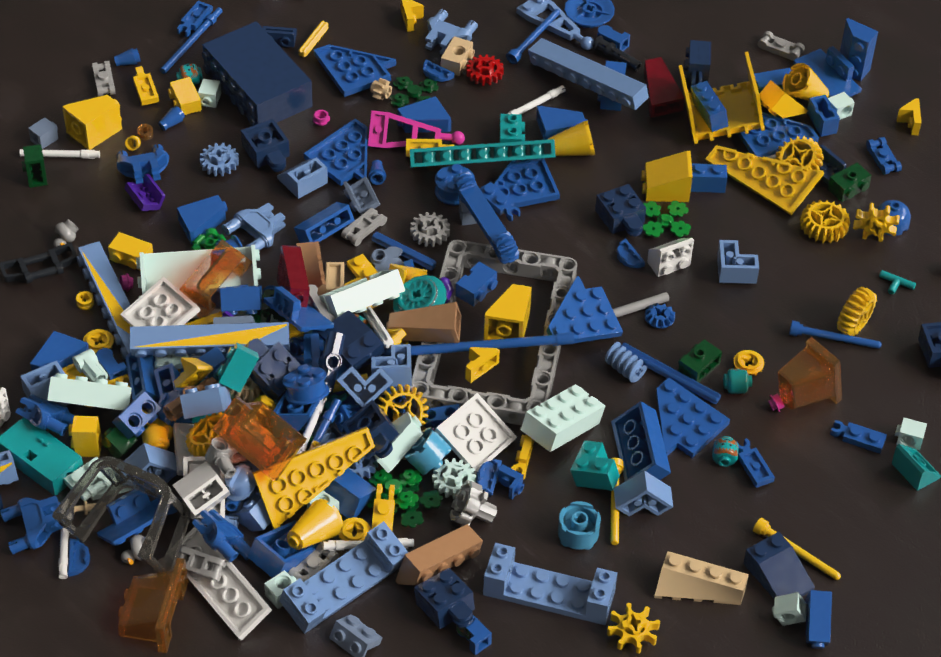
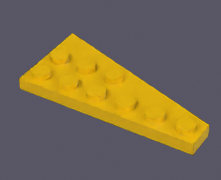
M718 145L705 158L709 164L727 165L728 176L791 216L824 175L822 170L808 169V167L792 165L785 161L764 156L762 158L751 153L737 152V150Z
M368 427L361 428L252 473L273 530L280 527L288 518L290 519L303 505L308 504L328 487L335 478L341 476L348 467L360 460L375 447Z

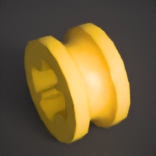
M82 291L77 294L78 308L88 310L94 306L91 292Z

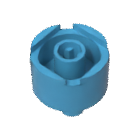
M431 427L422 431L423 435L404 456L422 475L427 474L431 469L437 470L443 464L442 459L452 449Z
M576 501L561 510L558 536L563 546L585 550L593 547L599 537L601 521L599 512L597 513L593 509L594 506L587 502Z

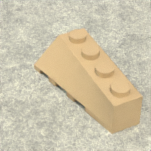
M667 551L654 598L662 599V596L672 597V600L689 598L694 599L696 602L712 600L713 603L741 605L749 574Z

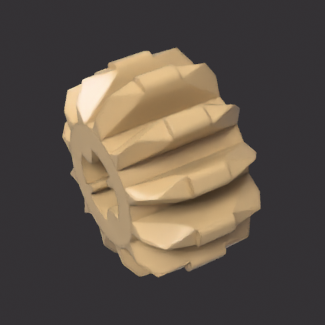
M249 377L240 393L229 388L231 399H235V403L239 402L244 406L245 403L249 405L251 401L258 398L261 389Z

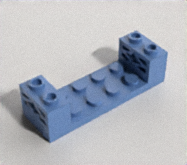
M383 521L367 532L362 543L304 582L299 578L283 589L279 601L305 634L401 567L404 555L409 552Z
M495 543L484 575L483 595L606 625L615 594L618 572L597 568L593 581L516 563L515 547Z

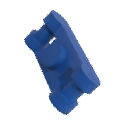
M885 137L866 141V147L883 175L889 174L891 171L899 172L902 170L900 161L896 160L887 145Z

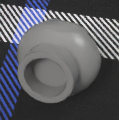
M69 219L65 223L60 222L55 226V232L61 238L54 240V248L75 240L76 232L79 229Z
M140 534L134 535L130 539L131 550L123 551L121 560L130 565L134 564L135 559L145 560L149 553L155 550L152 538L150 536L144 537Z

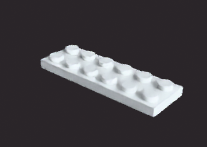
M196 527L168 553L175 562V559L178 560L180 555V547L185 546L227 561L218 550H212L205 543L202 534ZM227 561L225 568H222L220 572L222 576L219 581L182 570L241 640L272 611L232 562ZM211 563L209 567L210 571L213 570L215 564Z

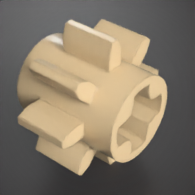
M379 78V81L375 80L370 89L374 93L372 97L382 101L384 98H389L392 92V86H389L390 81Z

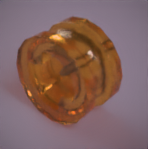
M142 124L137 128L140 140L147 141L152 139L154 133L151 125Z

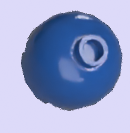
M884 201L877 209L883 210L889 205V216H900L899 224L893 226L897 227L896 236L901 235L903 231L909 229L910 211L900 201Z

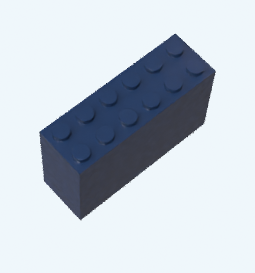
M257 21L202 44L204 72L207 75L209 74L212 80L220 81L223 94L230 98L231 103L239 108L240 113L248 118L252 126L274 119L277 123L313 107L312 81Z

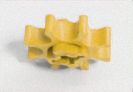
M870 203L869 212H864L860 209L856 210V218L860 220H854L853 229H864L863 239H867L869 235L873 234L878 236L879 242H882L884 233L896 236L897 227L893 225L899 224L900 216H889V205L883 210H878L874 208V203Z
M627 603V614L619 615L616 611L611 612L610 620L618 625L608 626L607 635H618L621 637L618 640L617 646L619 650H622L626 643H631L635 645L636 653L639 654L642 648L640 642L648 641L652 645H656L657 636L649 631L659 630L660 620L649 621L646 619L649 616L650 610L648 606L644 608L643 612L636 613L632 611L631 603Z

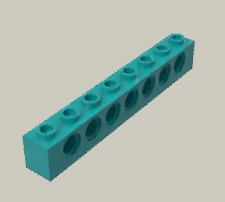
M555 139L410 149L411 167L556 157Z

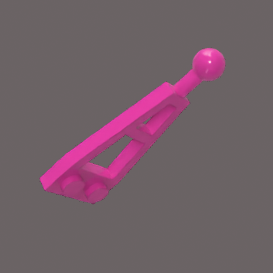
M371 110L367 145L369 147L393 148L406 146V141L386 143L389 118L412 125L411 139H417L418 128L435 132L434 139L451 141L454 145H461L465 140L464 134L460 131H455L452 134L441 133V129L390 112Z

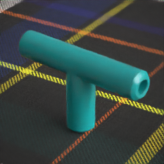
M881 270L879 277L892 282L888 289L890 294H894L899 285L912 290L916 287L915 282Z

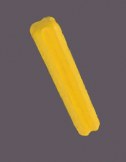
M321 21L298 50L299 56L304 58L309 54L329 28L327 22Z

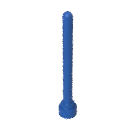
M555 9L517 49H511L506 54L507 60L512 64H517L521 59V53L560 14V10Z
M792 320L789 332L791 336L797 337V335L805 334L877 349L882 346L880 341L804 327L798 321Z

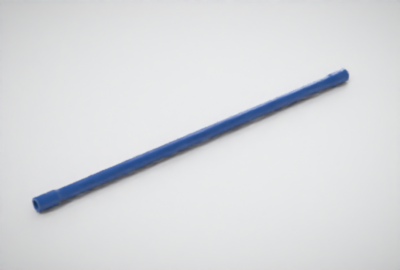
M574 332L545 336L411 346V356L469 351L470 347L504 349L543 345L575 344ZM384 348V353L381 356H391V348ZM292 355L301 364L300 355Z

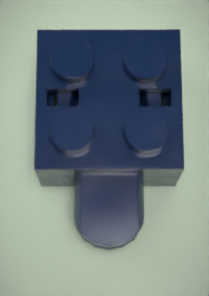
M690 40L689 47H686L685 57H688V59L684 60V70H687V72L684 71L687 89H690V91V86L704 81L708 82L711 65L710 41Z
M274 119L241 130L242 147L257 168L269 165L274 172H279L286 168V158L290 156L289 140Z
M629 184L596 195L595 211L612 234L626 230L630 236H639L642 233L646 207Z
M941 322L922 324L918 341L928 368L941 367Z
M252 339L245 347L257 352L259 359L249 377L268 397L275 400L287 390L282 382L283 377L297 370L301 365L280 342L268 348L260 339Z
M373 399L342 424L347 434L368 427L375 445L373 449L364 455L368 460L374 455L379 458L387 457L393 450L391 442L399 435L386 413Z
M450 568L414 587L416 604L439 629L452 622L460 628L472 624V611L475 609L473 591Z

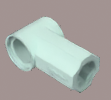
M91 348L72 357L76 369L80 373L83 372L90 382H95L96 379L106 380L108 378L107 372L99 364L98 358Z

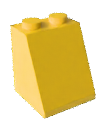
M108 95L67 104L62 107L66 133L88 150H91L122 130L120 104L116 99H112Z
M684 151L645 163V170L641 171V181L645 182L642 183V194H645L646 201L689 202L693 178L691 151Z
M512 284L486 311L484 340L520 338L525 336L530 314L532 287Z

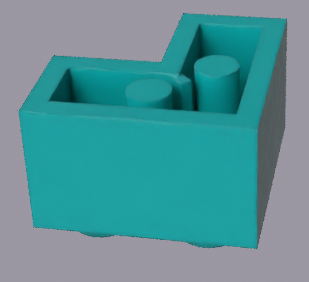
M584 440L570 469L576 486L613 491L620 477L615 460L608 459L603 442Z

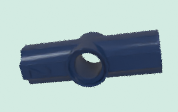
M333 331L327 332L323 354L318 360L319 367L326 372L325 384L329 386V393H333L337 372L342 365L341 354L346 336ZM330 357L333 360V364L331 367L328 365V359Z

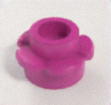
M317 110L314 113L313 122L315 124L324 126L330 121L327 111Z
M128 273L120 275L119 283L122 289L128 292L130 288H133V278Z
M778 393L773 396L770 395L769 405L773 411L777 409L780 412V409L785 407Z

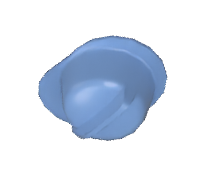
M252 460L244 461L234 466L236 469L235 475L231 478H225V486L231 494L228 498L232 501L246 499L257 486L252 473L259 469Z

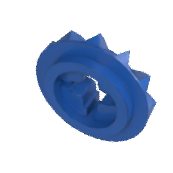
M656 303L655 306L650 305L646 309L645 320L653 327L666 328L674 323L675 312L672 311V307H666V304L659 305Z

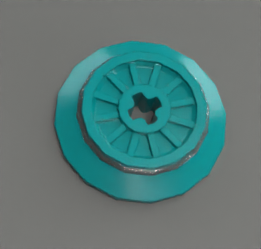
M423 275L414 277L403 284L405 291L399 293L400 297L393 300L394 312L444 304L446 301V288L443 282L435 276Z

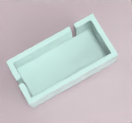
M398 269L380 271L368 276L369 280L366 277L322 294L319 298L326 304L328 313L333 314L335 319L347 310L352 313L363 312L367 310L366 307L371 305L373 307L383 304V300L400 297L399 293L405 291Z
M56 373L55 377L51 376L48 401L124 410L130 403L132 387H128L126 382L116 381L115 385L108 384V380L96 379L95 382L87 381L88 377L76 376L74 380L67 379V374Z
M575 384L541 403L540 406L537 405L526 411L521 431L551 452L598 425L605 405L593 396L588 397L589 393Z

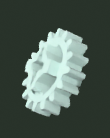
M455 458L452 459V462L446 459L444 465L442 464L440 468L433 470L432 482L434 483V489H438L439 494L444 492L445 498L452 495L454 499L466 480L476 482L475 469L470 468V463L464 465L462 459L459 462H456Z

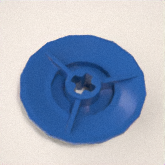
M568 0L565 3L564 11L567 17L577 25L594 28L609 22L614 16L615 7L610 0Z

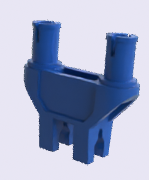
M155 144L152 147L151 153L128 157L127 152L122 150L123 154H121V151L116 154L118 160L116 163L117 169L123 175L134 178L136 184L144 183L142 177L145 174L152 175L154 181L161 180L160 173L169 162V155L160 144H158V148Z
M33 394L29 395L28 398H21L20 402L26 406L24 409L17 408L16 410L17 414L29 420L34 426L42 430L49 429L60 436L65 435L68 425L73 424V418L76 416L70 413L67 407Z
M56 496L41 501L25 497L19 499L16 505L0 510L4 522L21 515L23 516L26 534L22 538L8 542L12 554L27 548L37 549L41 547L51 533L67 526L66 520L62 517L61 513L63 511L62 505L58 502Z
M214 509L209 512L202 510L199 514L203 519L201 521L199 519L192 521L193 525L202 534L205 543L212 550H218L228 562L235 560L239 553L245 560L249 559L247 556L251 547L244 541V535L236 526L225 520Z

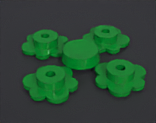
M649 201L648 203H643L646 207L647 217L658 216V222L649 221L648 224L643 225V231H645L647 236L657 238L660 236V233L664 232L663 228L671 227V233H675L677 237L689 235L691 225L685 224L684 221L674 222L672 217H682L688 213L689 209L685 207V203L672 201L671 205H668L667 208L669 214L661 215V206L657 205L656 202Z
M385 469L376 471L369 478L370 484H374L375 487H377V484L385 486V492L382 493L381 499L387 500L390 485H395L394 495L398 494L395 503L399 505L400 509L414 507L415 502L419 500L418 495L413 494L412 491L401 492L402 486H414L415 483L421 482L422 477L418 470L406 469L404 473L399 475L400 481L392 479V474L387 473ZM376 494L368 502V508H374Z

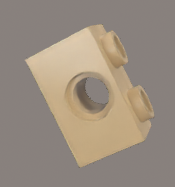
M453 37L441 57V67L454 72V75L460 76L463 70H466L468 61L474 57L473 42Z

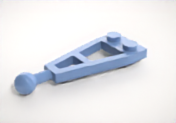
M528 0L516 8L517 14L538 26L545 20L538 17V14L548 8L552 12L555 9H559L558 19L553 21L546 30L570 41L576 39L584 50L593 48L594 40L589 36L583 37L580 34V29L552 0ZM565 24L571 31H568L562 28L561 26Z

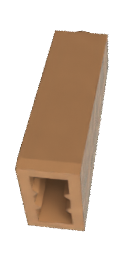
M457 302L390 313L386 327L387 329L402 328L406 333L402 341L460 343L462 315Z

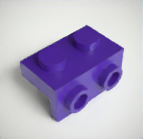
M149 174L144 175V183H126L124 189L141 211L160 210L165 194Z

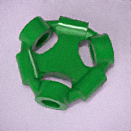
M208 228L204 234H199L192 242L191 251L201 250L200 246L205 250L216 249V241L221 240L223 242L226 241V238L223 234H218L216 229Z

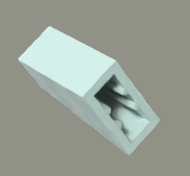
M408 411L392 422L399 433L391 442L393 446L392 452L385 458H379L375 455L376 461L387 473L392 471L423 435L420 428L422 426L420 420L416 416L412 417Z

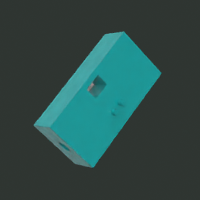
M24 417L0 436V453L10 450L15 467L54 496L67 487L64 478L83 466V460L79 454L46 430L34 426Z

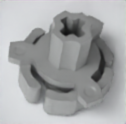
M467 480L462 484L451 505L454 510L450 512V519L462 524V526L470 525V522L475 517L491 523L496 517L497 506L486 502L488 493L483 492L482 485Z

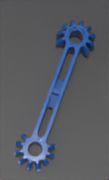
M469 171L457 174L453 178V184L459 199L466 205L495 250L498 260L502 264H507L519 259L516 241L511 233L506 230L477 186L474 176Z

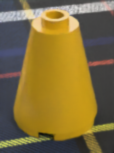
M805 63L793 65L790 68L789 74H785L782 85L783 90L789 96L809 101V98L826 95L828 98L829 90L810 66Z
M588 120L548 138V140L555 139L556 156L595 155Z
M325 499L314 501L288 532V544L296 550H301L339 535L343 527V520L338 509L335 506H329L327 504L329 501Z

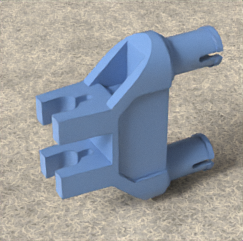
M440 9L434 17H430L427 20L429 34L425 38V41L428 42L425 48L432 50L439 43L440 47H443L440 50V54L443 55L453 37L471 41L472 34L478 28V24L470 20L464 28H460L444 22L448 17V13Z
M267 203L258 209H245L237 212L232 220L222 225V229L226 235H230L238 228L246 230L256 239L247 244L246 247L255 245V249L261 250L273 245L274 234L286 226L283 222L285 216L281 212L274 216L271 212L274 209L273 206Z

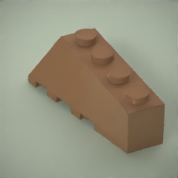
M319 241L296 243V246L301 247L309 285L317 286L318 296L325 294L326 280Z
M468 524L405 554L396 582L403 585H417L447 568L457 567L464 561L479 555L483 540Z

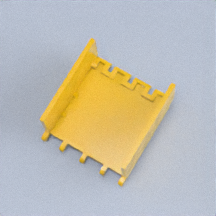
M745 52L749 81L737 83L736 87L731 84L721 86L720 90L712 88L726 108L729 125L714 132L710 130L693 104L692 94L688 93L683 67L679 65L685 105L694 144H698L699 140L709 138L710 141H714V137L724 135L730 138L731 134L744 131L745 134H749V130L759 128L761 131H765L760 95L748 52Z

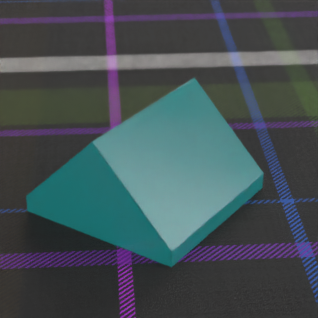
M902 444L896 446L892 465L917 491L941 478V475L916 449Z

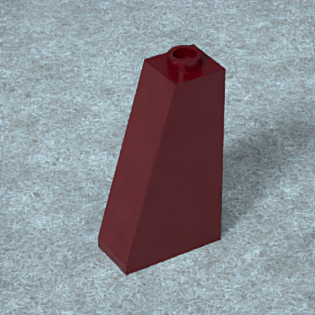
M662 57L645 60L644 79L649 96L647 102L650 118L683 111L685 98Z
M281 245L277 283L279 287L282 286L301 301V307H307L310 288L301 247Z

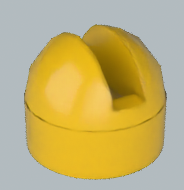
M134 135L128 137L125 141V146L131 151L138 149L141 144L140 138Z

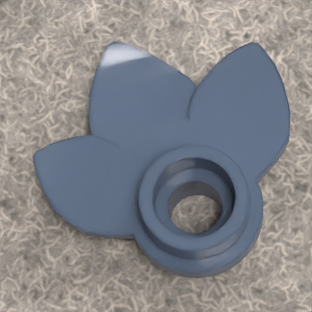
M394 246L388 247L385 250L376 249L371 254V263L375 266L377 272L389 270L390 264L403 265V261L398 258L403 250Z

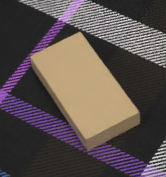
M326 262V293L344 286V262Z

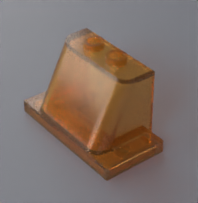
M222 239L179 290L199 307L201 311L196 315L199 318L206 317L216 307V304L211 301L213 294L232 272L241 278L252 265V261Z
M812 337L806 341V347L778 371L780 398L790 409H796L829 398L836 404L842 400L840 360Z
M239 397L233 399L212 429L273 481L278 480L307 440L306 437L262 401L245 403Z
M177 558L173 571L133 577L130 588L125 590L124 606H120L119 636L157 642L158 652L167 653L172 638L171 620L177 601L183 600L188 585L185 559Z

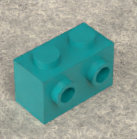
M500 114V143L525 141V134H522V132H525V122H522V114Z
M236 342L234 348H229L226 354L228 359L224 365H220L216 375H218V383L240 393L259 356L257 352Z

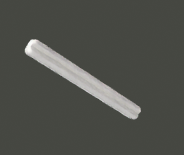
M367 307V310L363 311L364 316L378 338L383 342L385 348H389L390 345L394 344L393 339L373 309Z

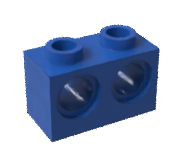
M144 391L112 423L127 439L134 435L138 437L146 430L143 426L147 422L151 424L159 417L156 413L162 408ZM142 406L147 409L148 414L142 411ZM128 419L134 422V427L129 424Z

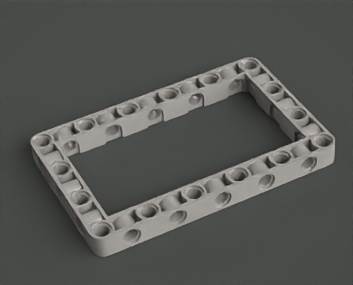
M453 240L449 243L439 277H447L454 288L448 303L456 301V283L462 278L464 267L472 268L479 261L497 271V273L553 281L554 286L550 299V310L547 312L543 336L548 335L546 330L576 279V260L570 257L518 249L519 259L512 263L502 264L491 245L463 240ZM422 342L421 345L443 344V343H442V342ZM543 345L539 347L537 367L534 369L531 382L530 397L526 398V400L492 392L482 393L471 391L472 389L434 385L442 353L418 355L410 389L416 387L417 392L421 391L423 393L421 398L427 399V402L423 405H427L429 409L459 404L461 407L478 393L504 423L522 426L526 411L537 405L540 406L541 403L550 399L561 345ZM412 399V406L416 408V403L414 399Z

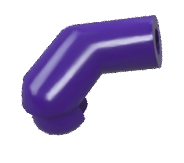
M442 277L439 280L443 282L446 288L445 303H448L454 288L447 277Z

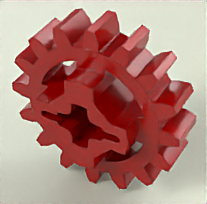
M480 54L479 58L473 57V61H468L466 72L467 77H470V81L475 80V84L480 82L484 86L485 83H488L490 86L491 82L498 83V79H502L504 68L503 63H500V59L495 60V56L490 58L486 54L485 57H482Z

